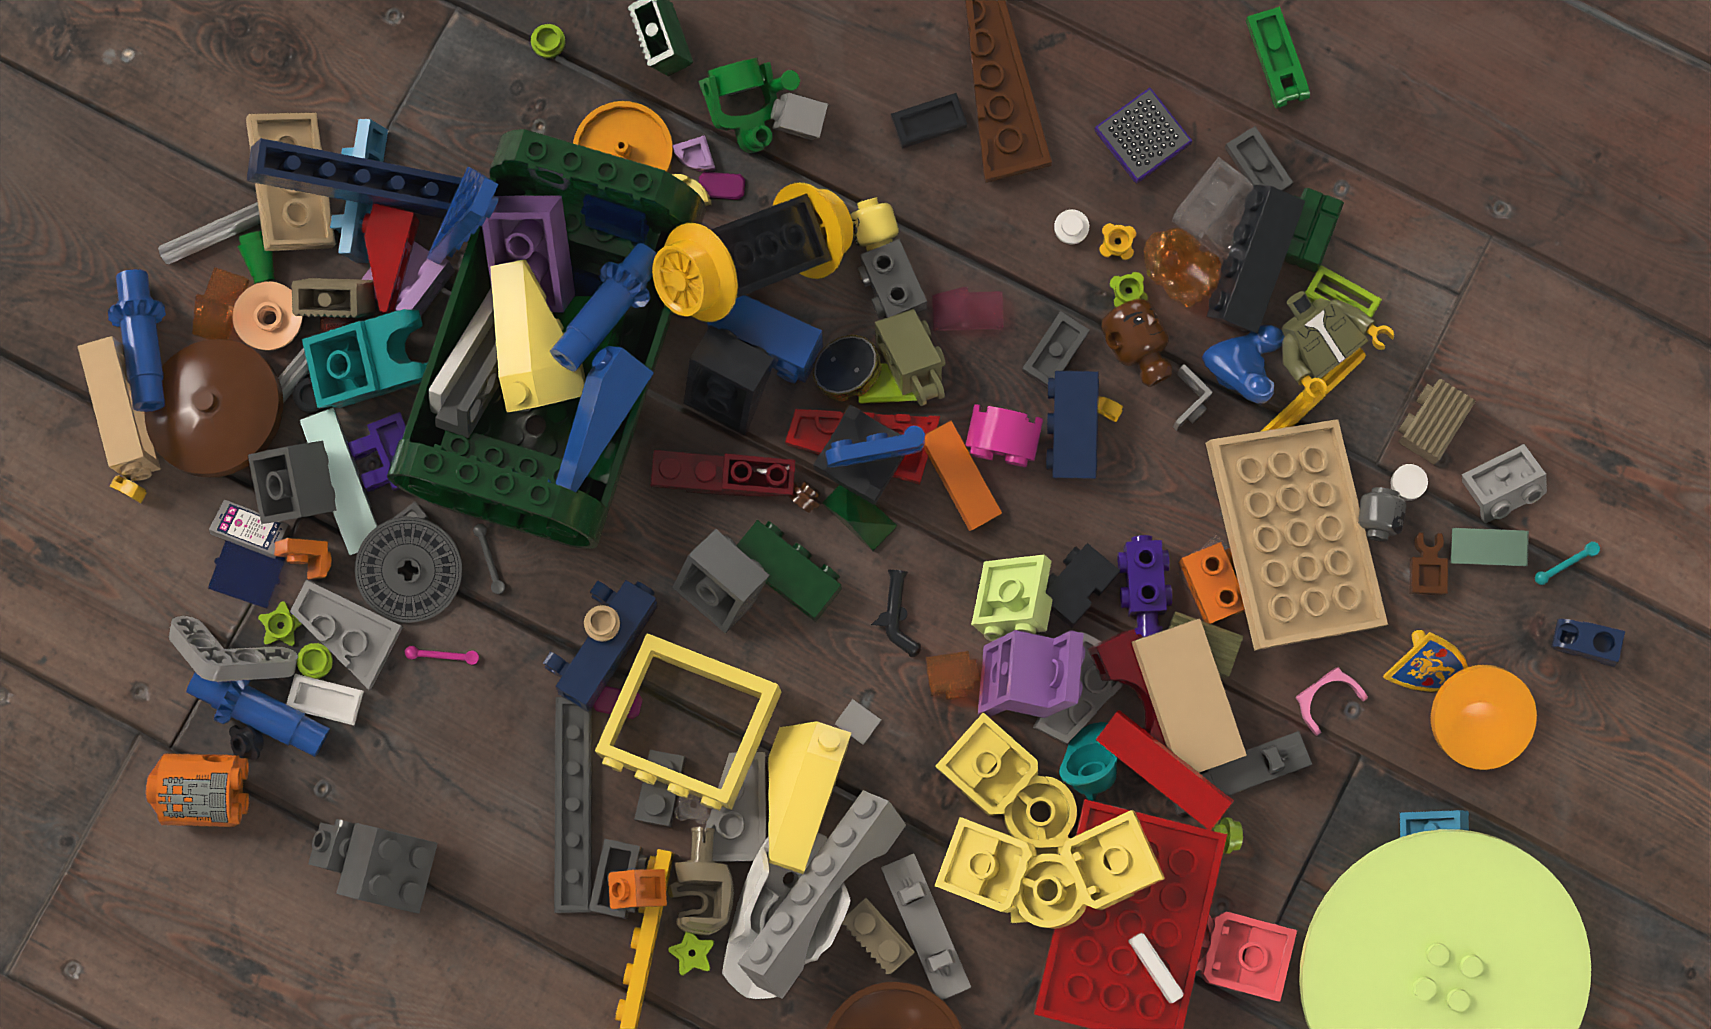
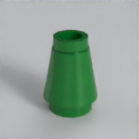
M262 231L240 236V245L237 247L254 280V284L275 280L273 251L264 250Z

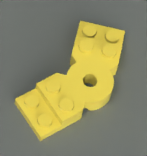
M983 712L935 767L988 816L1003 815L1007 830L1012 837L1033 844L1038 855H1061L1065 841L1070 839L1068 835L1072 831L1077 817V806L1073 794L1058 779L1038 776L1037 759ZM1041 802L1048 806L1050 817L1047 821L1037 822L1031 817L1030 808L1034 803ZM1050 881L1044 886L1043 895L1047 901L1055 899L1058 894V886L1054 881ZM1018 909L1010 912L1011 923L1028 922L1021 916Z
M1131 810L1065 841L1061 855H1038L1034 845L960 817L935 886L1000 912L1009 913L1018 909L1021 916L1031 924L1056 929L1074 923L1084 913L1087 906L1103 910L1133 896L1135 892L1165 879L1135 811ZM1054 881L1058 886V894L1052 901H1047L1043 895L1044 886L1048 882Z

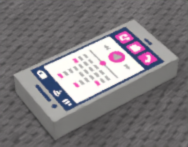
M225 499L209 528L211 535L273 559L276 558L274 556L275 542L285 539L290 530L289 524L282 521L261 524L258 512Z

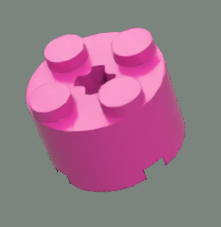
M974 405L965 445L971 448L970 454L973 457L992 460L993 454L1005 456L1007 464L1026 468L1028 461H1035L1043 424L1042 418L1036 417L1035 423H1031L1025 413L988 406L985 413L981 412V405Z

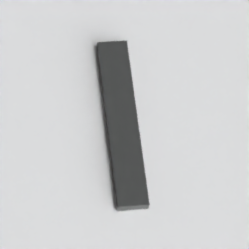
M556 697L554 913H592V911H589L592 897V708L589 712H586L564 697Z

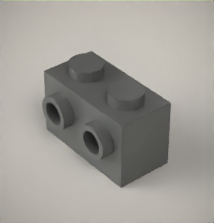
M900 239L861 255L862 266L858 267L857 270L864 287L870 285L874 292L875 298H872L871 302L878 318H888L914 309L916 314L927 310V300Z
M604 839L589 911L628 919L629 912H636L637 907L610 908L608 874L610 872L645 870L648 856L642 855L644 848Z

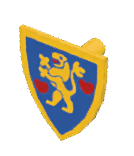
M1416 630L1411 635L1414 647L1386 672L1383 677L1390 682L1412 690L1435 692L1439 691L1444 682L1453 674L1467 668L1468 664L1457 647L1447 640L1431 632L1426 635L1423 630Z

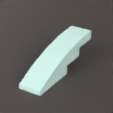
M333 407L300 420L307 443L322 440L324 442L325 451L329 459L328 468L331 484L335 490L337 511H333L349 555L358 553L364 539L378 525L360 479V472Z

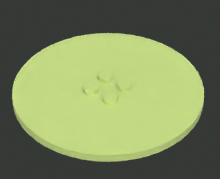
M1460 829L1423 831L1390 841L1369 852L1342 874L1326 893L1313 916L1303 944L1299 980L1301 1002L1309 1029H1579L1587 1007L1591 985L1590 948L1584 924L1572 898L1561 882L1533 856L1509 842L1480 832Z

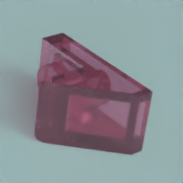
M961 287L932 295L933 331L1001 329L1004 326L1002 291L968 292V287Z

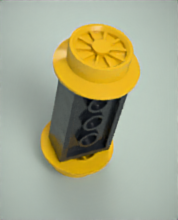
M807 183L790 184L780 190L771 207L713 229H708L697 223H686L676 227L669 234L665 246L657 252L654 258L652 273L655 288L663 303L672 312L680 316H693L705 322L718 321L730 313L738 297L798 273L813 279L824 278L832 274L840 265L843 254L851 246L853 240L852 218L844 202L835 193L826 189H817Z

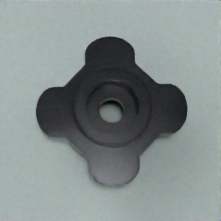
M237 725L232 726L229 729V735L234 755H239L240 758L249 757L253 761L258 759L260 751L264 746L261 732L251 726L239 728Z

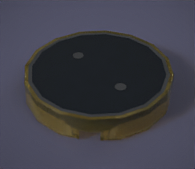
M841 336L828 343L819 352L813 364V378L820 391L830 399L846 401L850 400L848 397L856 394L859 397L867 393L877 382L882 369L880 354L875 345L863 336Z

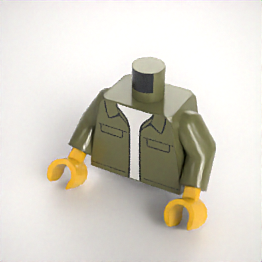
M1301 291L1287 300V305L1295 316L1282 327V332L1285 336L1282 340L1283 365L1298 385H1304V399L1307 402H1314L1315 396L1310 391V388H1317L1321 395L1325 396L1327 385L1321 378L1368 342L1367 335L1372 336V343L1376 349L1384 350L1385 345L1378 341L1377 336L1379 334H1386L1393 340L1394 332L1388 326L1376 327V321L1355 306L1338 299L1329 301L1319 298L1311 302L1306 293Z

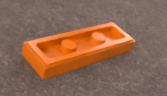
M948 421L925 434L924 449L968 530H974L1002 514L953 422Z

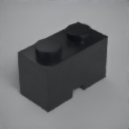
M1088 543L1081 550L1075 546L1063 560L1067 567L1059 576L1052 573L1048 578L1046 594L1053 599L1051 611L1070 628L1090 608L1092 602L1088 598L1094 592L1100 596L1120 572L1117 567Z

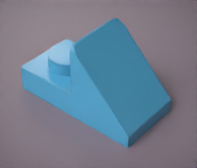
M1469 811L1400 813V838L1418 832L1439 829L1469 831Z

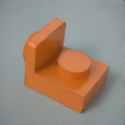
M286 538L275 542L274 556L287 557L286 562L290 564L308 563V580H317L327 576L332 562L327 541Z
M665 869L627 870L610 872L608 874L611 909L667 906Z

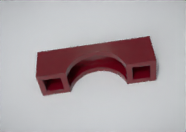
M1134 629L1127 630L1087 648L1102 681L1123 683L1137 693L1145 710L1143 729L1167 747L1131 643L1143 638L1142 635L1136 634Z

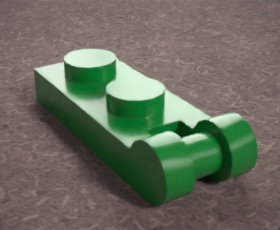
M1276 7L1247 16L1246 24L1267 80L1275 108L1287 106V102L1297 99L1300 102L1309 99V87L1281 8ZM1291 77L1293 86L1283 88L1281 80Z

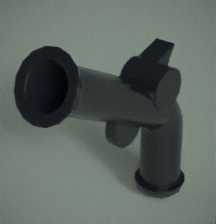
M888 570L890 583L887 612L881 613L879 618L871 625L884 626L886 634L892 643L908 653L909 657H916L921 651V644L905 635L899 628L900 621L905 620L908 616L907 610L901 607L904 578L908 572Z

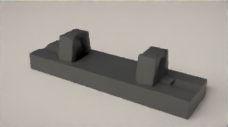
M1297 731L1246 750L1247 756L1202 771L1200 774L1229 796L1310 766L1312 762L1301 734ZM1262 754H1264L1269 761V771L1267 770ZM1172 801L1177 815L1186 812Z

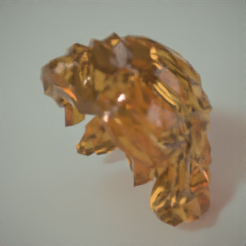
M1171 228L1167 231H1157L1150 236L1144 246V262L1147 276L1157 286H1162L1170 299L1173 298L1174 301L1181 302L1185 307L1195 305L1196 301H1202L1201 294L1209 296V289L1215 288L1220 280V258L1212 252L1200 251L1199 248L1202 244L1183 229Z

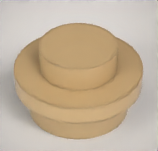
M600 605L588 611L584 619V628L590 638L601 642L608 641L618 633L620 619L613 608Z

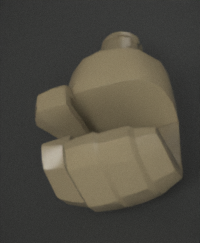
M693 827L691 860L675 863L678 881L668 887L670 898L696 896L702 901V906L698 910L692 909L677 913L676 924L683 932L708 936L727 925L731 916L734 884L729 866L713 861L714 828L703 830V827Z

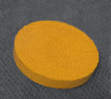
M616 101L596 108L581 122L573 140V144L662 169L668 173L673 162V143L666 124L653 110L635 102Z
M1475 665L1453 674L1440 687L1431 709V727L1440 748L1459 764L1479 770L1498 768L1516 759L1530 743L1537 722L1535 701L1525 683L1511 672L1493 665Z

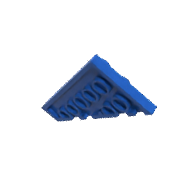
M467 166L427 259L440 264L447 256L452 258L456 250H460L463 242H467L470 235H474L478 227L484 224L486 218L491 217L499 200L498 197L493 196L498 186L496 182Z

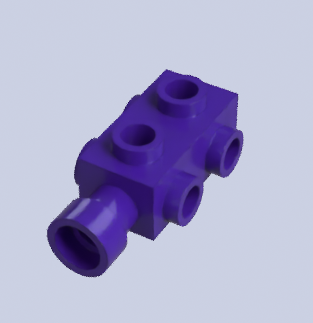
M1150 535L1131 537V542L1125 543L1123 547L1124 552H1118L1117 555L1119 573H1125L1126 587H1120L1121 608H1128V617L1137 616V628H1134L1136 634L1146 637L1163 631V627L1159 626L1158 615H1164L1167 611V606H1172L1171 585H1165L1164 571H1169L1168 550H1162V540H1152ZM1148 553L1151 556V562L1143 564L1139 560V554ZM1143 588L1152 589L1154 597L1152 599L1144 598L1141 590Z

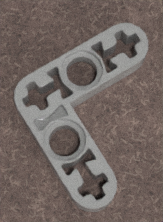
M179 616L171 621L169 640L194 671L203 679L221 682L291 677L295 673L298 655L289 648L274 646L224 649L200 620L188 616Z

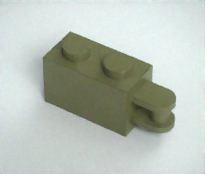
M914 309L875 322L876 344L902 395L913 392L920 406L926 405L927 400L935 397L939 400L945 398L941 383L942 367L945 366V358L940 347L933 346L927 322L925 320L920 321Z

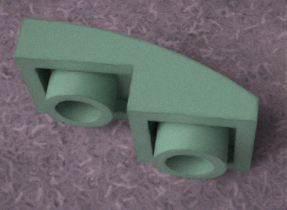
M1452 528L1451 563L1528 566L1529 531Z

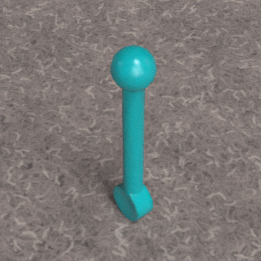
M1589 542L1585 545L1583 551L1546 572H1537L1535 582L1539 585H1545L1553 575L1586 556L1593 557L1597 555L1600 551V546L1596 542Z

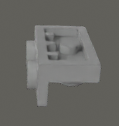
M1525 444L1462 474V483L1479 505L1481 519L1484 523L1494 519H1502L1512 510L1526 503L1532 504L1538 501L1547 492L1546 473Z

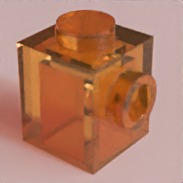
M969 651L926 657L925 662L931 696L945 694L946 700L967 697V691L973 690V681L979 680L977 660H970Z

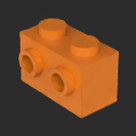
M1219 542L1181 558L1178 562L1204 622L1214 625L1245 612L1238 579L1233 570L1235 566L1230 548L1224 549L1222 542Z

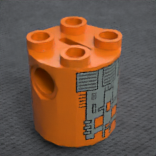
M165 753L148 776L146 785L147 802L150 803L157 813L158 821L161 825L235 827L241 823L242 814H247L249 809V794L243 793V780H247L249 773L248 758H240L239 755Z

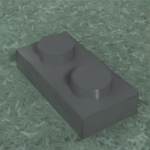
M1256 126L1225 145L1226 151L1252 189L1254 185L1273 186L1282 191L1292 187L1293 181Z
M1060 311L1022 368V372L1048 388V379L1055 378V371L1065 370L1090 330Z
M650 750L648 761L683 774L686 757ZM656 780L654 785L643 782L634 820L671 828L678 795L667 790L669 785Z

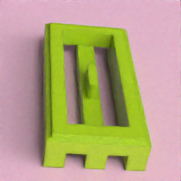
M1322 265L1305 292L1311 302L1319 298L1328 300L1314 292L1317 289L1334 300L1338 299L1359 308L1371 318L1382 301L1381 298ZM1321 278H1325L1371 304L1369 309L1320 282Z

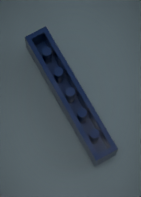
M262 138L251 146L247 182L368 205L375 203L442 219L445 218L462 180V177Z

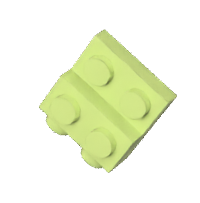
M1046 555L985 561L971 625L989 641H994L1014 630L1032 634L1047 631L1053 599L1046 594V588L1052 561Z

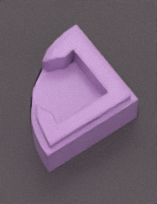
M705 135L672 145L676 157L686 167L699 172L716 171Z

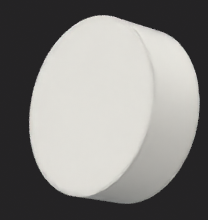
M1403 465L1393 473L1390 482L1391 489L1400 493L1399 497L1405 501L1415 500L1427 489V475L1417 465Z

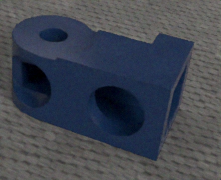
M1557 619L1551 647L1559 652L1599 661L1600 664L1615 667L1619 662L1625 631L1584 621Z

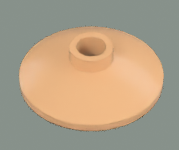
M261 282L250 286L239 296L233 309V324L238 336L247 345L258 350L270 351L286 346L297 336L303 322L302 316H295L292 313V290L277 282ZM276 314V321L273 324H266L265 318L267 315Z

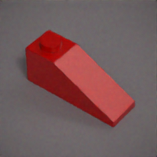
M373 203L371 213L367 212L364 216L362 233H365L364 238L379 310L382 315L396 310L397 299L400 296L420 221L414 212Z

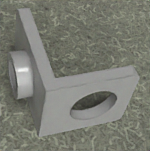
M1184 364L1180 367L1177 375L1200 398L1176 420L1173 425L1176 431L1187 420L1193 424L1205 413L1207 408L1204 404L1213 393Z

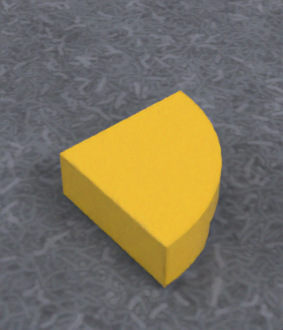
M119 475L114 477L109 486L139 503L143 501L147 494L144 488Z

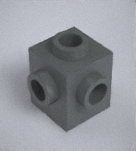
M336 819L334 825L320 822L319 829L312 840L313 849L308 865L342 874L355 824Z

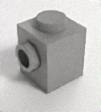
M792 93L783 94L780 100H775L772 108L771 119L775 120L773 129L810 140L820 138L828 104Z

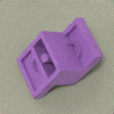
M1014 630L986 644L983 649L978 714L981 715L984 712L988 717H992L1002 711L1010 710L1046 718L1078 704L1083 690L1080 673L1081 665L1085 659L1084 633L1069 631L1053 639Z

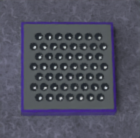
M1151 88L1145 90L1094 129L1136 184L1192 143L1191 138Z

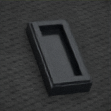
M957 93L891 113V119L902 149L967 128V121Z

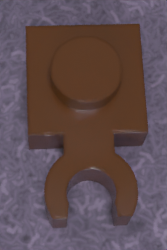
M1418 533L1414 544L1416 550L1420 553V557L1410 558L1409 594L1446 595L1448 594V558H1438V551L1441 550L1444 544L1442 533H1437L1434 539L1435 545L1428 547L1423 542L1424 534Z

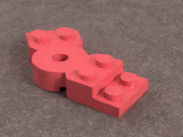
M1227 911L1214 918H1211L1209 915L1196 971L1199 970L1204 981L1208 984L1280 1002L1297 930Z

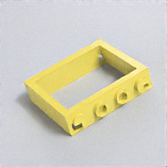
M647 633L595 752L603 759V765L611 767L615 771L621 772L623 767L635 771L634 777L645 783L654 785L657 780L669 785L667 790L675 795L687 798L690 793L702 798L700 804L710 809L713 808L720 811L721 807L732 810L782 691L776 683ZM653 657L760 699L722 789L614 747Z

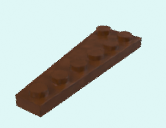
M965 0L985 183L1051 166L1052 160L1006 1Z

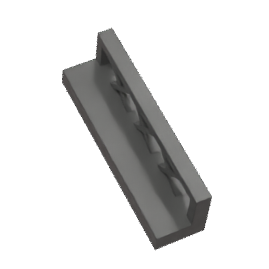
M495 321L435 417L436 427L469 438L500 386Z

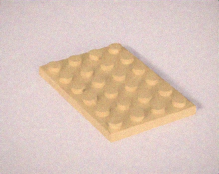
M1338 419L1211 439L1206 442L1254 651L1388 625L1366 531L1358 523L1360 507Z

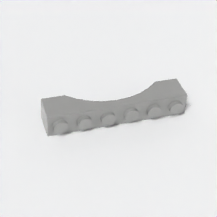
M864 790L861 792L805 869L804 874L800 876L737 964L757 987L783 999L804 969L806 953L813 931L834 893L859 867L873 858L886 854L903 831L906 824L888 800Z

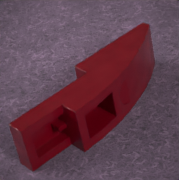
M654 450L651 487L686 490L687 493L714 495L792 496L795 460L736 454L718 456Z

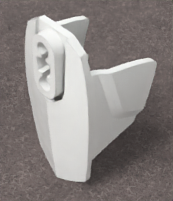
M818 833L806 868L828 839L825 835ZM769 836L756 855L743 885L728 939L722 974L729 984L743 996L753 999L774 998L777 996L757 987L737 963L802 875L801 873L769 863ZM792 872L794 874L793 882L784 884V875ZM844 882L834 893L818 920L808 946L805 964L817 961L820 955L832 945L850 905L849 893Z

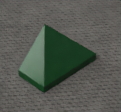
M841 485L822 502L834 516L872 551L897 527L876 505L871 504Z

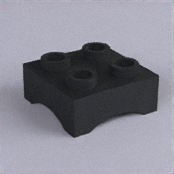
M849 405L830 440L813 464L814 470L875 505L905 455L842 467H828L825 452L832 449L831 443L840 440L851 439L852 443L855 444L866 442L867 436L877 433H887L888 437L901 434L880 424L856 407Z

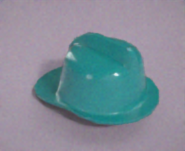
M1105 722L1090 724L1082 728L1071 739L1059 770L1062 781L1072 785L1079 793L1085 794L1086 798L1090 801H1094L1098 793L1109 789L1115 783L1117 777L1116 762L1118 757L1096 741L1108 724Z

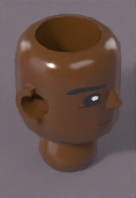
M1141 298L1134 299L1116 307L1104 316L1101 329L1106 338L1107 345L1112 349L1115 357L1121 364L1125 366L1138 365L1140 379L1144 385L1152 387L1172 376L1173 369L1171 364L1163 359L1160 354L1166 348L1169 337L1150 302Z

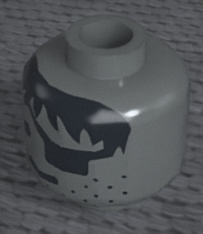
M1374 487L1371 492L1361 497L1358 523L1367 532L1368 539L1387 542L1389 536H1395L1402 532L1406 502L1399 497L1400 493L1398 491Z

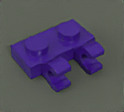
M400 412L368 424L371 435L347 443L355 461L369 456L374 451H378L383 467L360 475L367 492L377 490L390 482L387 474L398 441L403 438L406 429ZM390 482L393 491L400 489Z

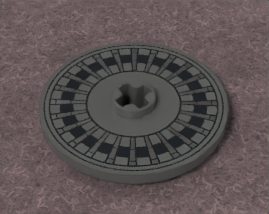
M398 517L380 524L364 539L356 556L355 578L362 597L377 613L398 622H419L436 616L452 602L462 579V560L456 543L442 527L419 517ZM406 560L411 561L412 566L418 567L419 572H415L412 575L411 579L406 578L404 572H399V567H403Z

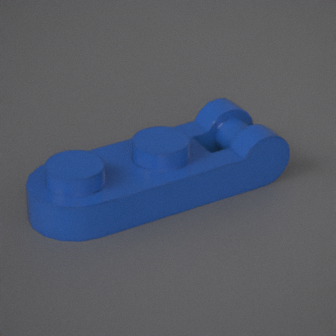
M910 426L905 430L904 435L888 437L887 433H877L867 436L866 442L853 444L851 439L831 443L832 449L825 452L827 466L842 467L920 452L924 447L925 433L918 426Z

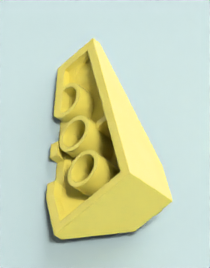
M526 259L490 266L498 372L507 413L581 397L586 381L583 364L575 372L570 371L560 365L551 355L550 350L564 334L562 332L564 327L560 320L555 319L545 301L546 295Z
M820 722L779 727L768 757L769 863L804 874L847 752L851 732Z

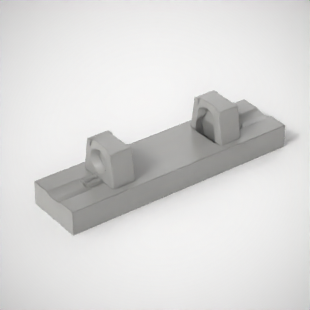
M913 853L881 867L934 994L943 1000L971 988L915 854ZM923 897V898H921V899H919V900H917V901H914V902H912V903H910V904H907V903L911 902V901L914 900V899Z

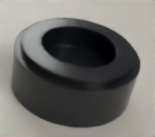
M311 377L299 381L293 391V399L297 407L308 414L322 412L325 408H317Z

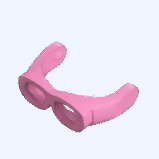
M1339 667L1328 672L1316 683L1295 697L1300 703L1301 714L1305 723L1316 736L1321 733V730L1311 717L1310 705L1315 692L1322 685L1331 681L1343 682L1352 687L1363 702L1368 699L1362 687L1352 677L1342 672Z

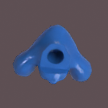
M1261 325L1258 334L1250 332L1245 336L1230 338L1209 347L1204 352L1202 359L1205 366L1216 376L1219 384L1228 389L1236 390L1249 401L1263 404L1273 396L1274 383L1266 375L1264 358L1261 354L1270 353L1281 348L1282 340L1285 336L1282 330L1275 326Z

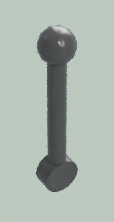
M477 524L473 529V533L476 537H479L493 581L491 590L495 594H502L506 586L499 579L485 536L487 528L484 524Z

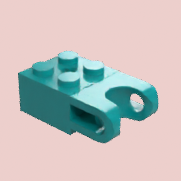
M402 309L302 339L317 408H341L420 384L427 363L413 362L405 352V342L409 334L422 327L420 311Z

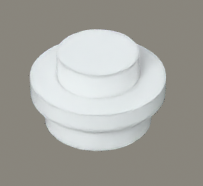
M1066 210L1056 218L1054 225L1055 234L1063 243L1070 245L1078 244L1088 235L1089 221L1078 210Z

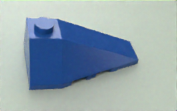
M606 346L596 354L592 361L593 367L586 377L556 485L577 492L654 374V372L621 347Z

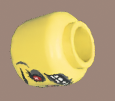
M877 197L857 203L859 210L850 214L853 222L855 242L859 246H866L867 251L892 242V238H895L899 233L892 206L888 203L879 204Z

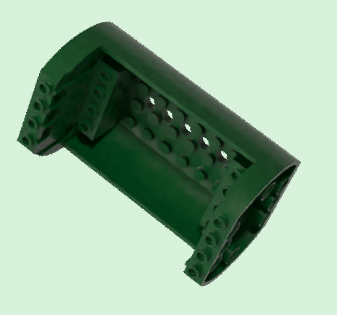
M526 129L508 131L501 136L489 171L490 179L498 184L493 196H562L574 288H586L589 291V296H593L603 284L600 279V269L606 262L622 263L638 243L650 247L657 253L665 246L669 234L676 227L686 223L702 225L706 212L705 203L701 196L685 182L665 170ZM479 226L475 234L470 235L403 438L398 441L387 478L401 490L435 506L566 546L594 549L598 546L652 377L577 492L556 485V480L581 397L507 413L500 384L469 438L436 427L435 417L437 414L431 412L429 388L488 292L492 289L482 226ZM652 277L646 287L651 296L650 301L645 307L635 308L631 306L626 312L621 348L625 349L654 372L673 312L659 297ZM536 417L544 419L546 428L543 433L539 435L528 433L527 424L531 419Z

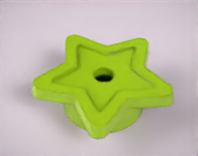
M284 601L280 602L275 611L259 615L258 619L265 626L266 630L264 644H270L278 640L283 641L289 646L295 644L294 631L302 623L294 615L290 614ZM280 622L284 623V627L282 629L278 628V624Z
M685 932L682 943L669 947L668 952L679 959V974L681 976H684L693 968L708 972L711 967L707 954L715 943L713 940H699L695 934ZM692 949L696 952L693 957L689 955V951Z

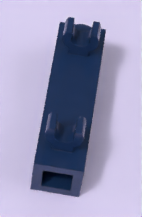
M597 580L590 591L592 594L591 598L602 605L613 608L617 612L620 619L618 633L614 638L603 642L596 641L588 636L571 663L566 662L551 651L543 662L545 669L561 677L555 686L558 694L586 712L590 711L658 607L656 598L653 596L655 592L641 582L637 581L634 585L625 580L616 593L607 585Z

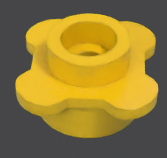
M1106 224L1102 228L1104 241L1099 248L1101 255L1104 257H1110L1111 255L1120 256L1123 260L1130 259L1134 254L1132 241L1136 237L1135 229L1131 226ZM1115 239H1120L1121 244H1115Z

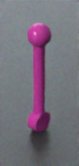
M409 646L405 649V656L411 660L417 657L461 660L466 661L469 665H475L479 662V655L475 651H468L466 654L418 650L415 646Z

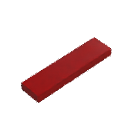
M1120 710L1115 713L1096 739L1097 742L1209 831L1215 827L1234 802L1233 799Z

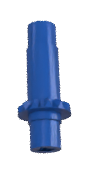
M638 243L622 263L606 262L600 269V279L603 284L567 326V331L550 350L551 355L560 365L575 372L589 354L597 349L631 306L635 308L645 307L650 301L651 296L646 287L653 277V261L657 254L653 249Z
M138 269L126 270L116 275L119 301L108 309V320L112 322V325L121 328L127 382L130 384L133 409L140 412L155 411L165 406L162 384L163 371L156 323L162 321V318L166 315L165 305L160 301L153 300L151 297L148 273L146 271Z
M196 672L194 673L186 693L210 704L212 708L216 709L214 721L225 724L232 717L288 746L292 745L314 757L318 755L330 732L329 727L305 716V713L249 686L250 680L216 682L203 679Z

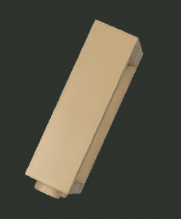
M113 336L79 345L78 350L108 466L126 479H131V481H141L152 476L151 472L160 470L161 467L156 449L151 443L146 430L144 412L136 411L132 406L123 345Z

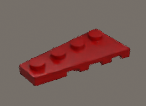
M795 409L785 445L819 455L845 413L841 411ZM863 412L901 435H904L905 430L910 426H918L927 434L938 428L940 416L882 415ZM924 447L920 452L905 455L892 477L920 485L929 457Z

